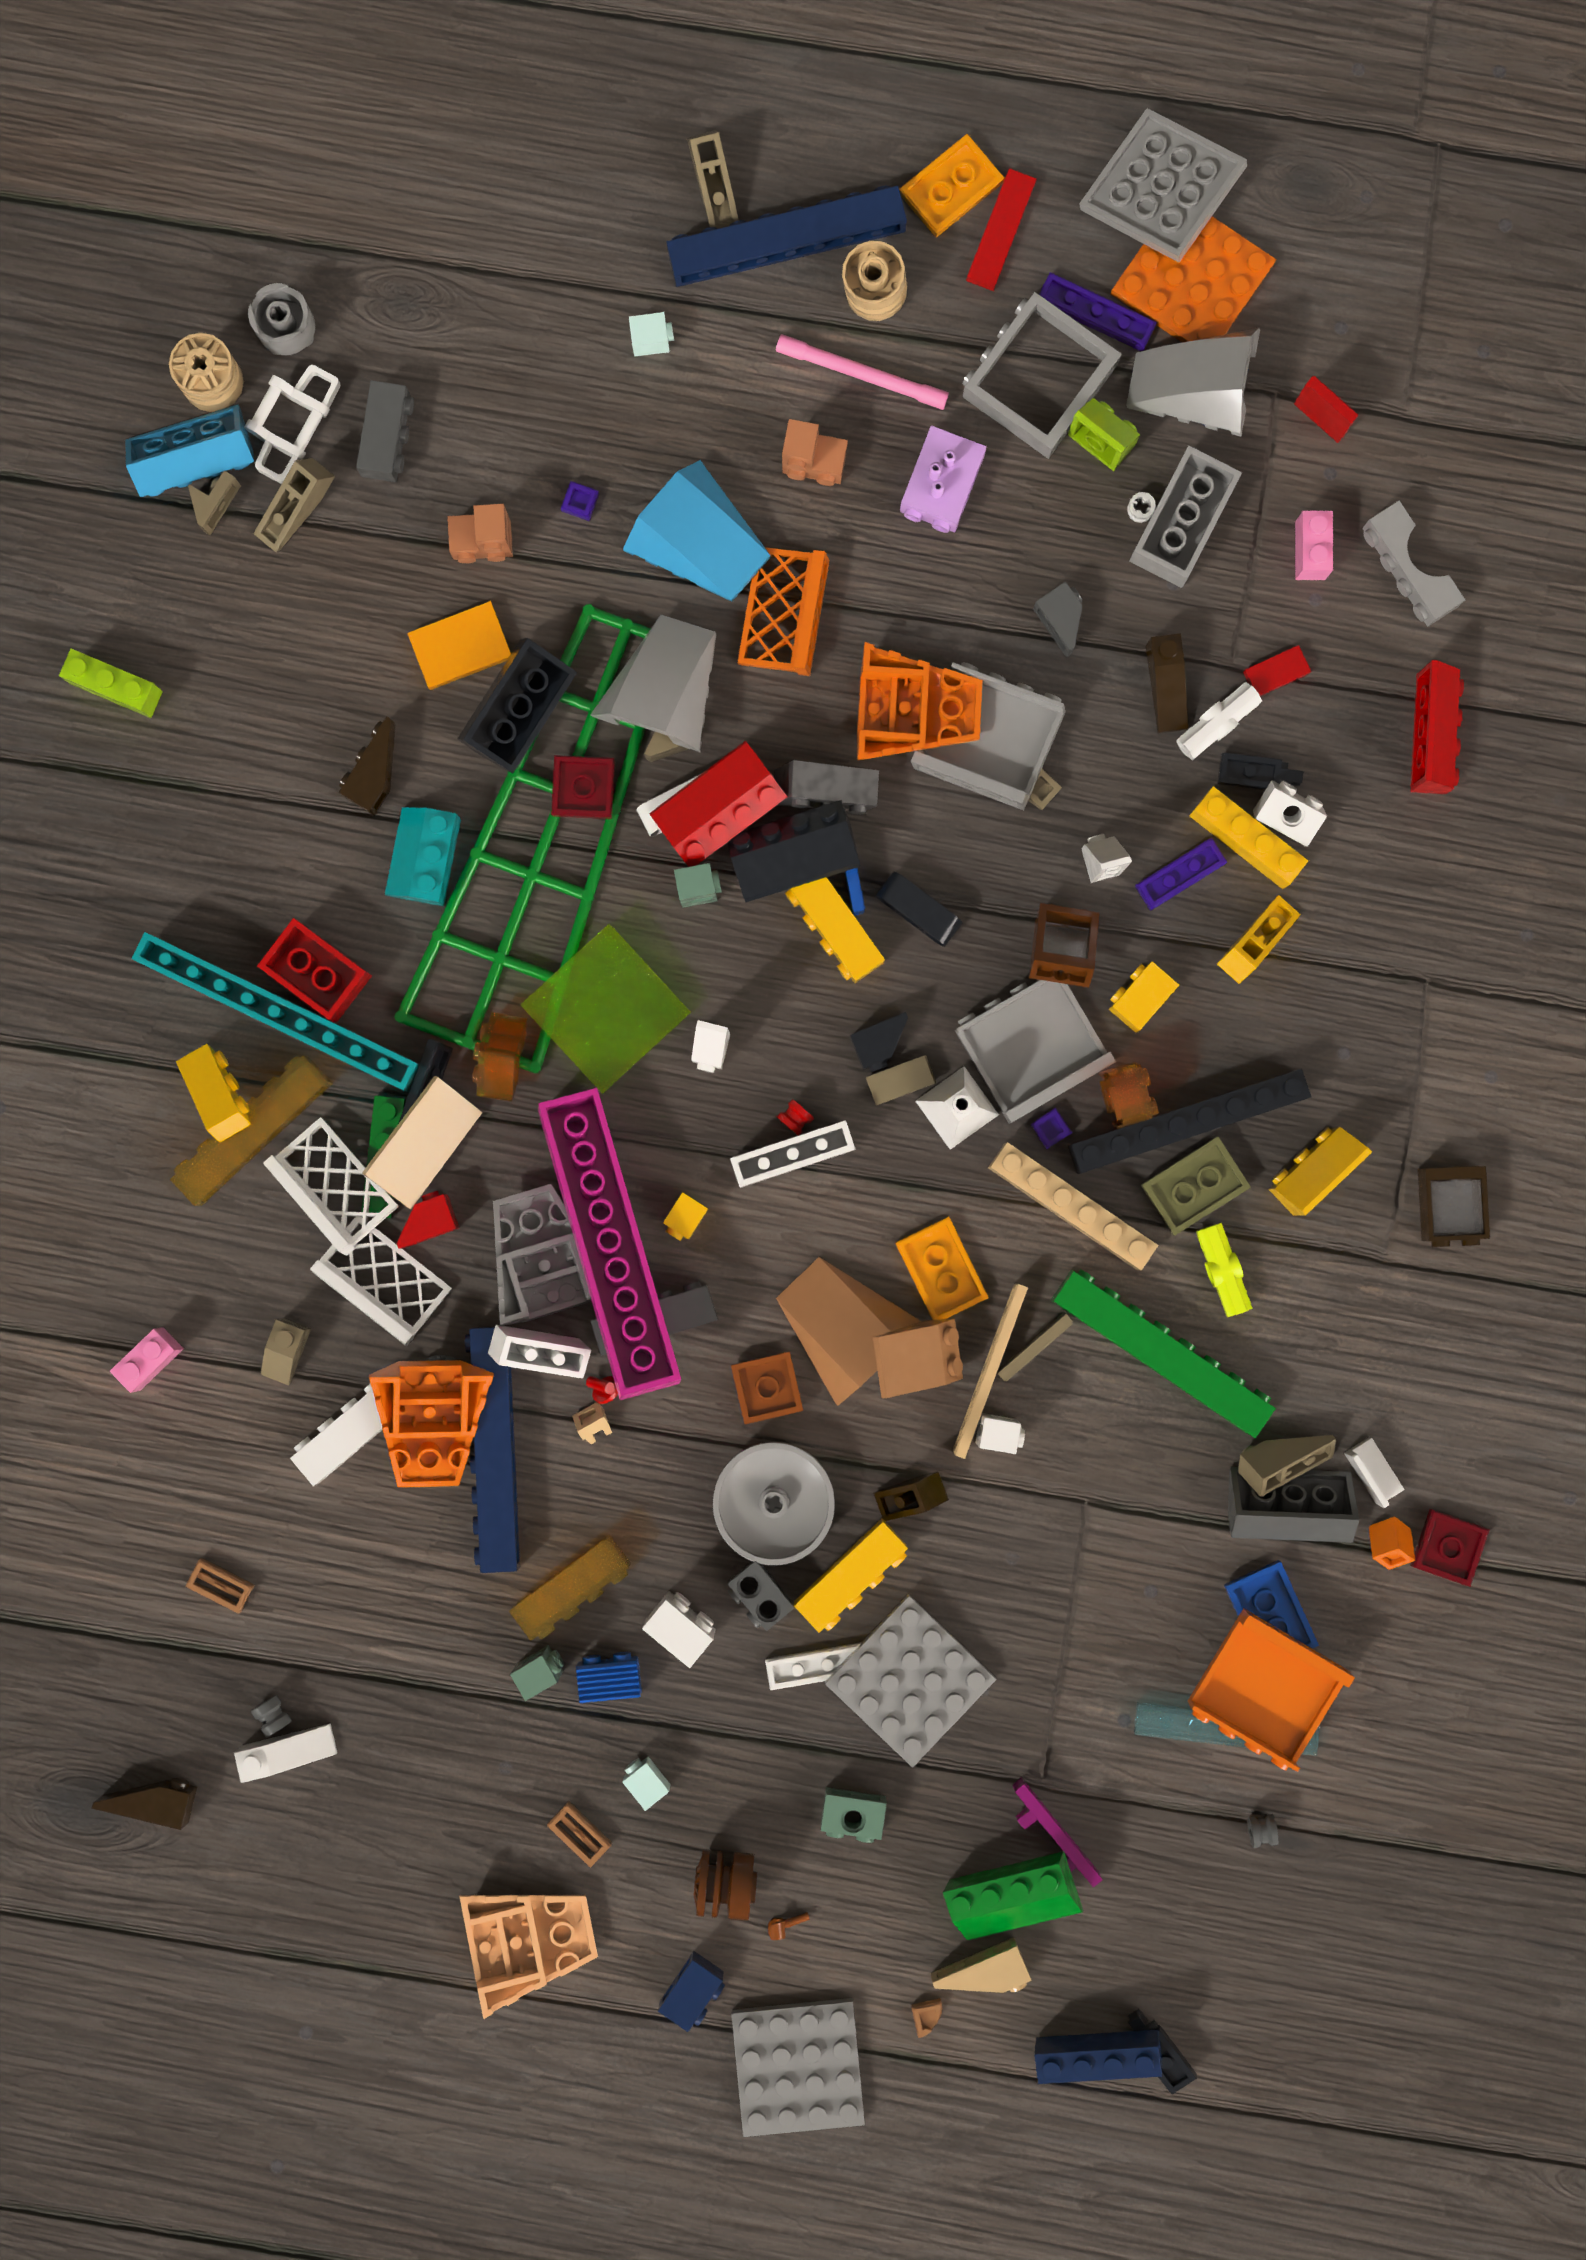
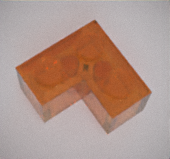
M491 1012L488 1024H482L480 1032L481 1043L476 1042L473 1060L478 1061V1065L474 1067L472 1082L477 1083L476 1096L513 1101L519 1080L520 1057L526 1042L527 1018Z

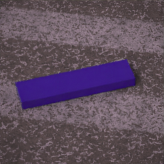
M1051 272L1039 293L1040 296L1075 321L1139 351H1144L1157 324L1152 319Z

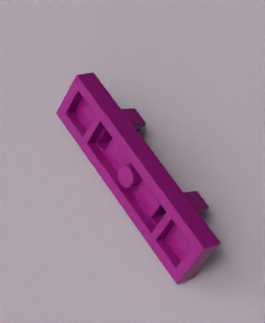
M1021 1777L1012 1786L1015 1793L1026 1806L1016 1815L1019 1824L1026 1829L1038 1820L1064 1851L1070 1871L1072 1872L1077 1868L1094 1888L1103 1880L1099 1871Z

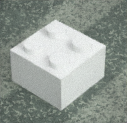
M668 1591L646 1618L642 1629L687 1667L691 1668L713 1641L716 1630L712 1627L714 1622L705 1613L700 1611L697 1614L688 1606L691 1603L682 1594L676 1592L674 1595Z

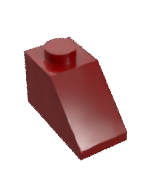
M434 1191L421 1196L423 1202L414 1205L397 1241L398 1249L407 1248L460 1228L448 1194L439 1195L438 1191Z

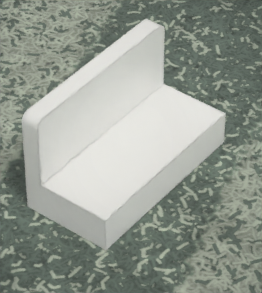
M1371 1437L1344 1452L1377 1505L1386 1508L1389 1506L1387 1500L1405 1490Z

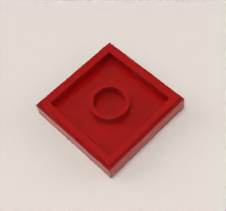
M1312 376L1305 384L1294 403L1296 407L1337 443L1346 435L1358 417V414L1316 376Z

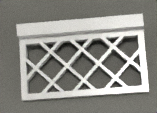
M322 1117L308 1127L275 1157L271 1155L263 1162L334 1247L346 1256L355 1249V1245L399 1207L385 1190L365 1175V1191L350 1190L351 1174H362L366 1167ZM322 1127L328 1134L327 1147L312 1146L313 1134ZM333 1141L338 1145L339 1148L332 1147ZM295 1150L305 1151L304 1167H292L286 1158ZM311 1151L326 1152L325 1168L310 1167ZM332 1152L345 1153L347 1156L346 1169L331 1168ZM352 1163L358 1168V1170L351 1169ZM297 1171L303 1172V1178L298 1174ZM309 1172L324 1173L323 1189H311L308 1185ZM330 1173L345 1174L344 1190L329 1189ZM371 1185L377 1190V1192L371 1191ZM316 1193L322 1194V1200L317 1196ZM328 1194L343 1195L342 1211L329 1210L327 1207ZM349 1195L365 1196L363 1212H348ZM370 1196H382L389 1204L380 1213H369ZM335 1215L342 1216L341 1222L336 1218ZM347 1216L363 1217L362 1228L352 1236L346 1229ZM368 1217H374L371 1221L368 1222Z
M356 1216L346 1229L350 1234L359 1224L362 1225V1217ZM376 1228L369 1232L370 1243L355 1245V1249L370 1247L372 1264L354 1266L352 1251L349 1254L350 1266L337 1268L329 1262L334 1253L338 1251L332 1244L310 1270L405 1346L409 1345L414 1339L415 1334L452 1290L449 1285L403 1249H398V1246ZM373 1235L381 1240V1242H373ZM385 1245L390 1247L393 1253V1261L376 1263L374 1247ZM396 1253L405 1260L397 1261ZM411 1264L416 1268L417 1280L399 1282L398 1265ZM394 1266L395 1283L378 1284L376 1268ZM372 1268L374 1285L360 1286L357 1284L355 1270ZM351 1271L352 1279L343 1272ZM420 1272L429 1279H420ZM434 1282L443 1289L436 1299L423 1300L421 1284ZM417 1284L419 1301L401 1303L400 1286ZM396 1287L398 1304L384 1305L379 1301L378 1289ZM375 1289V1297L366 1290ZM431 1304L424 1312L423 1305ZM420 1305L421 1317L412 1327L403 1320L402 1307ZM398 1308L399 1316L390 1309Z

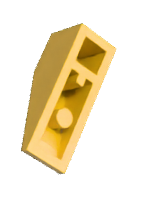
M1278 895L1231 946L1217 965L1240 984L1259 966L1301 914Z

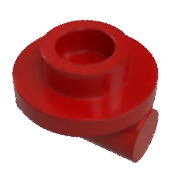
M590 1376L586 1380V1385L593 1389L592 1397L598 1404H606L616 1398L618 1392L613 1376H607L602 1379Z

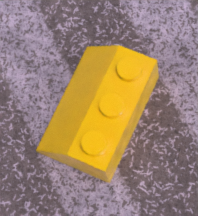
M1327 1127L1315 1138L1318 1143L1310 1150L1305 1148L1295 1156L1293 1160L1296 1164L1288 1171L1285 1168L1273 1177L1271 1181L1274 1185L1268 1190L1293 1216L1307 1215L1363 1162L1372 1151L1343 1128L1335 1127L1330 1129Z

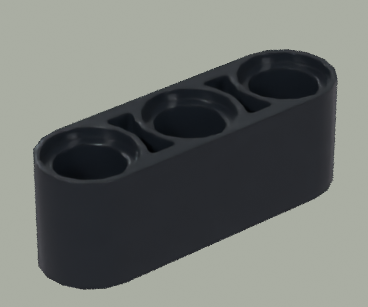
M895 871L892 872L875 895L882 903L942 947L948 944L963 924L952 912Z

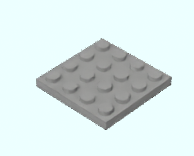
M1147 108L1079 203L1080 210L1179 263L1246 169L1247 159Z
M907 1594L865 1638L859 1647L825 1681V1685L913 1768L997 1679L915 1599Z
M853 1998L732 2010L743 2137L865 2125Z

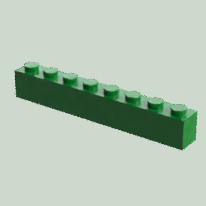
M1082 1269L1078 1273L1070 1270L1051 1298L1052 1302L1256 1439L1276 1409L1269 1404L1271 1400L1269 1396L1258 1389L1251 1392L1245 1388L1246 1381L1233 1372L1226 1375L1220 1371L1219 1367L1221 1364L1208 1355L1201 1358L1193 1352L1196 1348L1194 1345L1183 1338L1176 1341L1168 1335L1171 1331L1169 1328L1157 1320L1153 1324L1145 1320L1143 1317L1146 1313L1132 1303L1128 1307L1120 1303L1118 1300L1121 1296L1112 1289L1105 1286L1101 1290L1093 1283L1096 1279Z

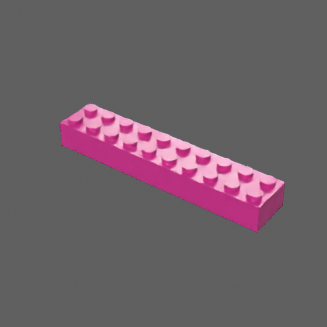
M594 1088L538 1103L541 1124L619 1399L624 1400L679 1384L681 1376L598 1089Z

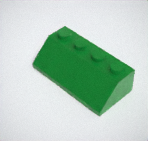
M1064 1851L950 1879L943 1891L951 1920L966 1940L1083 1912Z

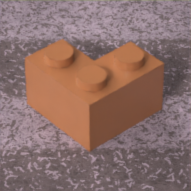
M789 419L782 452L783 473L794 480L815 479L817 483L825 486H833L834 483L841 484L848 440L819 435V424Z
M504 504L473 505L474 515L448 516L449 552L453 560H458L459 563H474L476 559L487 558L488 561L500 562L504 561L505 557H513L511 520Z

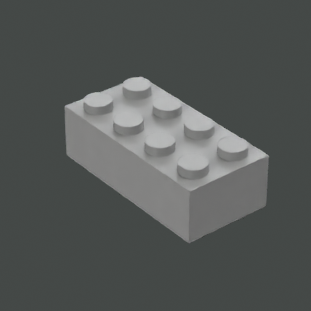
M1188 445L1129 562L1182 588L1242 472Z

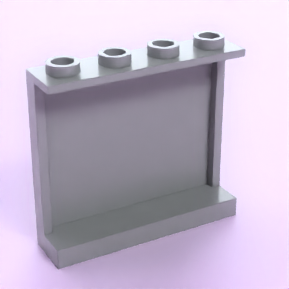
M962 662L961 665L952 663L951 668L953 671L983 680L980 739L915 751L911 759L912 766L915 770L1024 811L1065 715V705L1061 703L1062 700L1053 694L1045 693L1043 696L1034 693L1033 688L1023 683H1017L1015 686L1005 682L1006 679L996 673H989V675L980 673L977 667L969 663Z
M1038 980V982L1028 987L1026 983H1023L1010 991L1012 997L1002 1002L1000 998H997L984 1006L986 1012L976 1017L974 1013H971L958 1021L960 1027L955 1032L1009 1124L1116 1062L1111 1052L1107 1053L1068 984Z

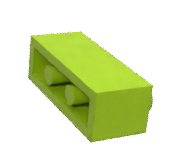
M70 649L59 674L62 679L73 686L149 718H152L163 692L152 682L74 649Z

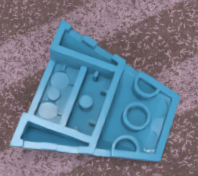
M701 460L678 470L639 514L623 548L624 552L645 559L646 562L671 571L682 579L686 578L696 583L697 586L731 602L771 557Z

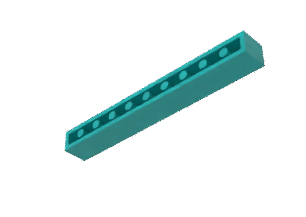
M144 932L131 958L132 960L403 1091L410 1092L419 1067L418 1063Z

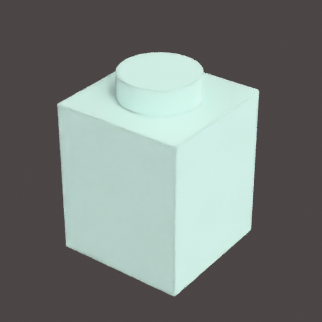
M664 312L629 316L634 357L670 352L668 341H674L672 322L666 323Z
M649 1756L643 1761L637 1758L625 1768L627 1774L624 1775L623 1784L645 1811L669 1792L671 1784Z

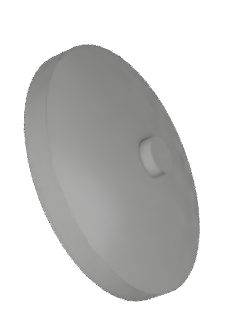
M783 1442L760 1443L739 1452L722 1470L713 1496L714 1518L723 1539L742 1557L764 1565L788 1564L810 1554L827 1535L832 1524L835 1509L833 1487L828 1474L820 1462L802 1448Z

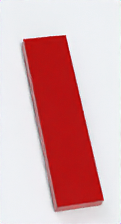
M1009 168L967 275V282L994 291L1037 178Z

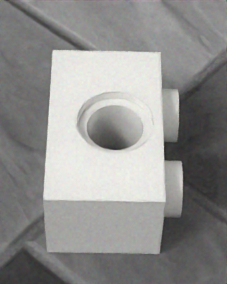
M1271 780L1253 809L1255 819L1308 847L1327 817L1322 807L1323 803L1310 795L1306 798L1296 793L1297 789L1287 782L1282 781L1278 784ZM1289 806L1299 807L1298 812L1293 816L1283 814L1284 810Z

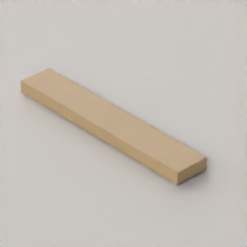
M1015 1283L1011 1290L952 1450L954 1455L966 1458L1028 1290L1026 1286Z

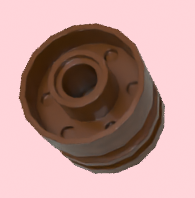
M703 1849L701 1859L696 1867L694 1885L697 1916L704 1917L706 1903H713L712 1918H717L720 1905L727 1904L729 1919L749 1921L750 1903L755 1904L758 1872L753 1871L755 1854L735 1852L731 1866H725L723 1851L718 1850L717 1864L714 1865L710 1864V1850Z

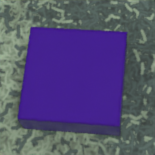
M570 481L561 511L590 521L599 497V491Z
M1056 1108L1030 1124L1046 1149L1072 1133Z

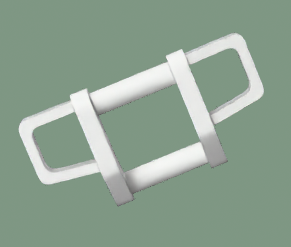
M315 365L308 366L295 387L283 379L272 375L268 383L270 387L252 420L248 419L244 426L248 432L264 442L255 462V467L260 473L280 484L284 481L294 461L302 460L305 457L306 453L304 450L322 417L326 418L329 408L341 386L336 376ZM314 376H319L331 383L322 403L303 393ZM280 393L289 400L312 411L294 444L276 436L263 427ZM272 447L292 457L281 474H277L264 467Z

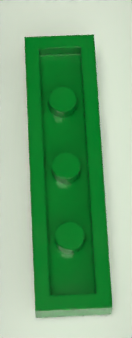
M374 1096L367 1165L397 1127L406 1099ZM371 1185V1191L377 1192V1190ZM363 1196L361 1212H363L365 1196ZM370 1196L369 1213H380L389 1204L382 1196ZM393 1212L386 1218H393Z

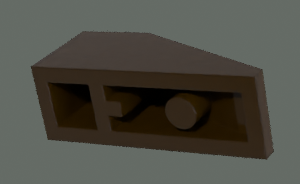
M1181 633L1151 637L1146 644V653L1157 732L1166 733L1187 730L1186 677Z
M172 1778L171 1780L102 1795L93 1802L92 1809L181 1830L189 1823L197 1787L189 1785V1781L185 1779Z

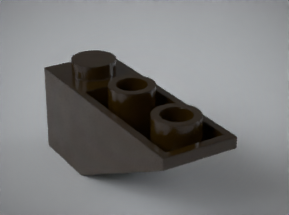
M387 716L383 722L379 721L375 725L371 733L373 737L367 747L361 748L356 756L355 762L357 764L351 773L348 771L339 784V787H341L339 793L344 798L373 816L376 815L391 789L395 724Z

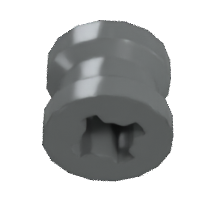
M1268 1814L1261 1819H1257L1255 1816L1248 1817V1833L1253 1848H1259L1262 1844L1267 1843L1270 1846L1278 1845V1830L1273 1814Z

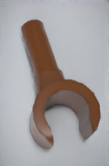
M808 1912L785 1920L782 1918L771 1919L768 1923L770 1939H784L786 1937L785 1928L810 1920Z

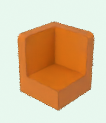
M1396 1517L1369 1526L1372 1558L1388 1570L1415 1561L1410 1527Z

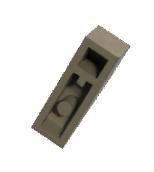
M714 130L688 137L687 141L709 227H716L717 229L728 227L731 223L739 221L719 132Z
M313 458L294 461L253 534L272 550L279 552L321 502L335 476Z
M1333 1435L1263 1441L1256 1446L1252 1445L1243 1450L1240 1454L1238 1473L1262 1497L1333 1458L1336 1438Z

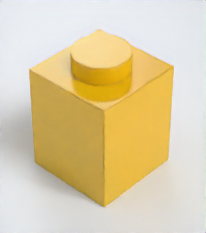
M682 1192L663 1222L668 1226L665 1232L679 1241L683 1237L690 1239L709 1209Z

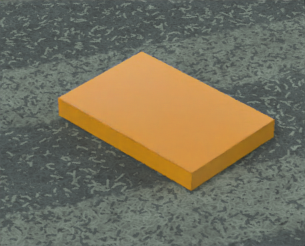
M966 134L899 188V191L904 201L937 238L1002 185L1005 177L972 138Z
M491 601L407 633L429 690L503 663L511 655Z
M950 1217L895 1242L932 1320L947 1319L989 1298Z

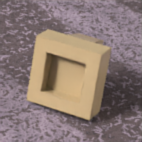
M597 1402L572 1416L578 1434L582 1440L586 1439L590 1444L596 1442L594 1434L598 1431L603 1430L606 1435L612 1433L605 1411L601 1404Z

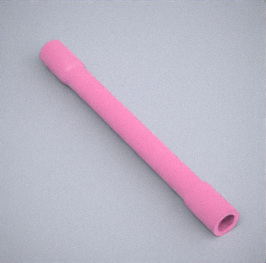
M783 334L780 335L776 346V352L815 363L915 398L921 403L944 410L949 396V392L901 378L810 346L806 342Z

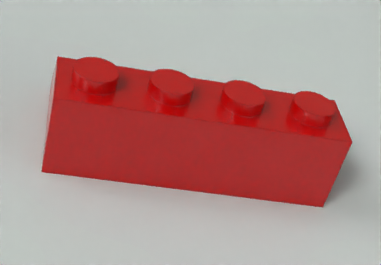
M1432 660L1416 675L1410 792L1447 794L1454 789V786H1457L1459 781V768H1455L1456 756H1459L1461 749V740L1457 738V727H1460L1462 722V709H1459L1458 706L1459 697L1462 696L1464 690V680L1460 679V669L1438 660Z
M744 741L649 814L686 865L691 867L698 865L787 798V795L747 741Z

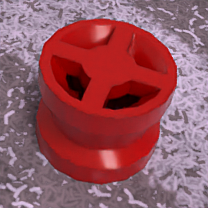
M792 1099L788 1103L789 1108L785 1112H780L777 1118L799 1136L804 1125L811 1123L815 1118Z

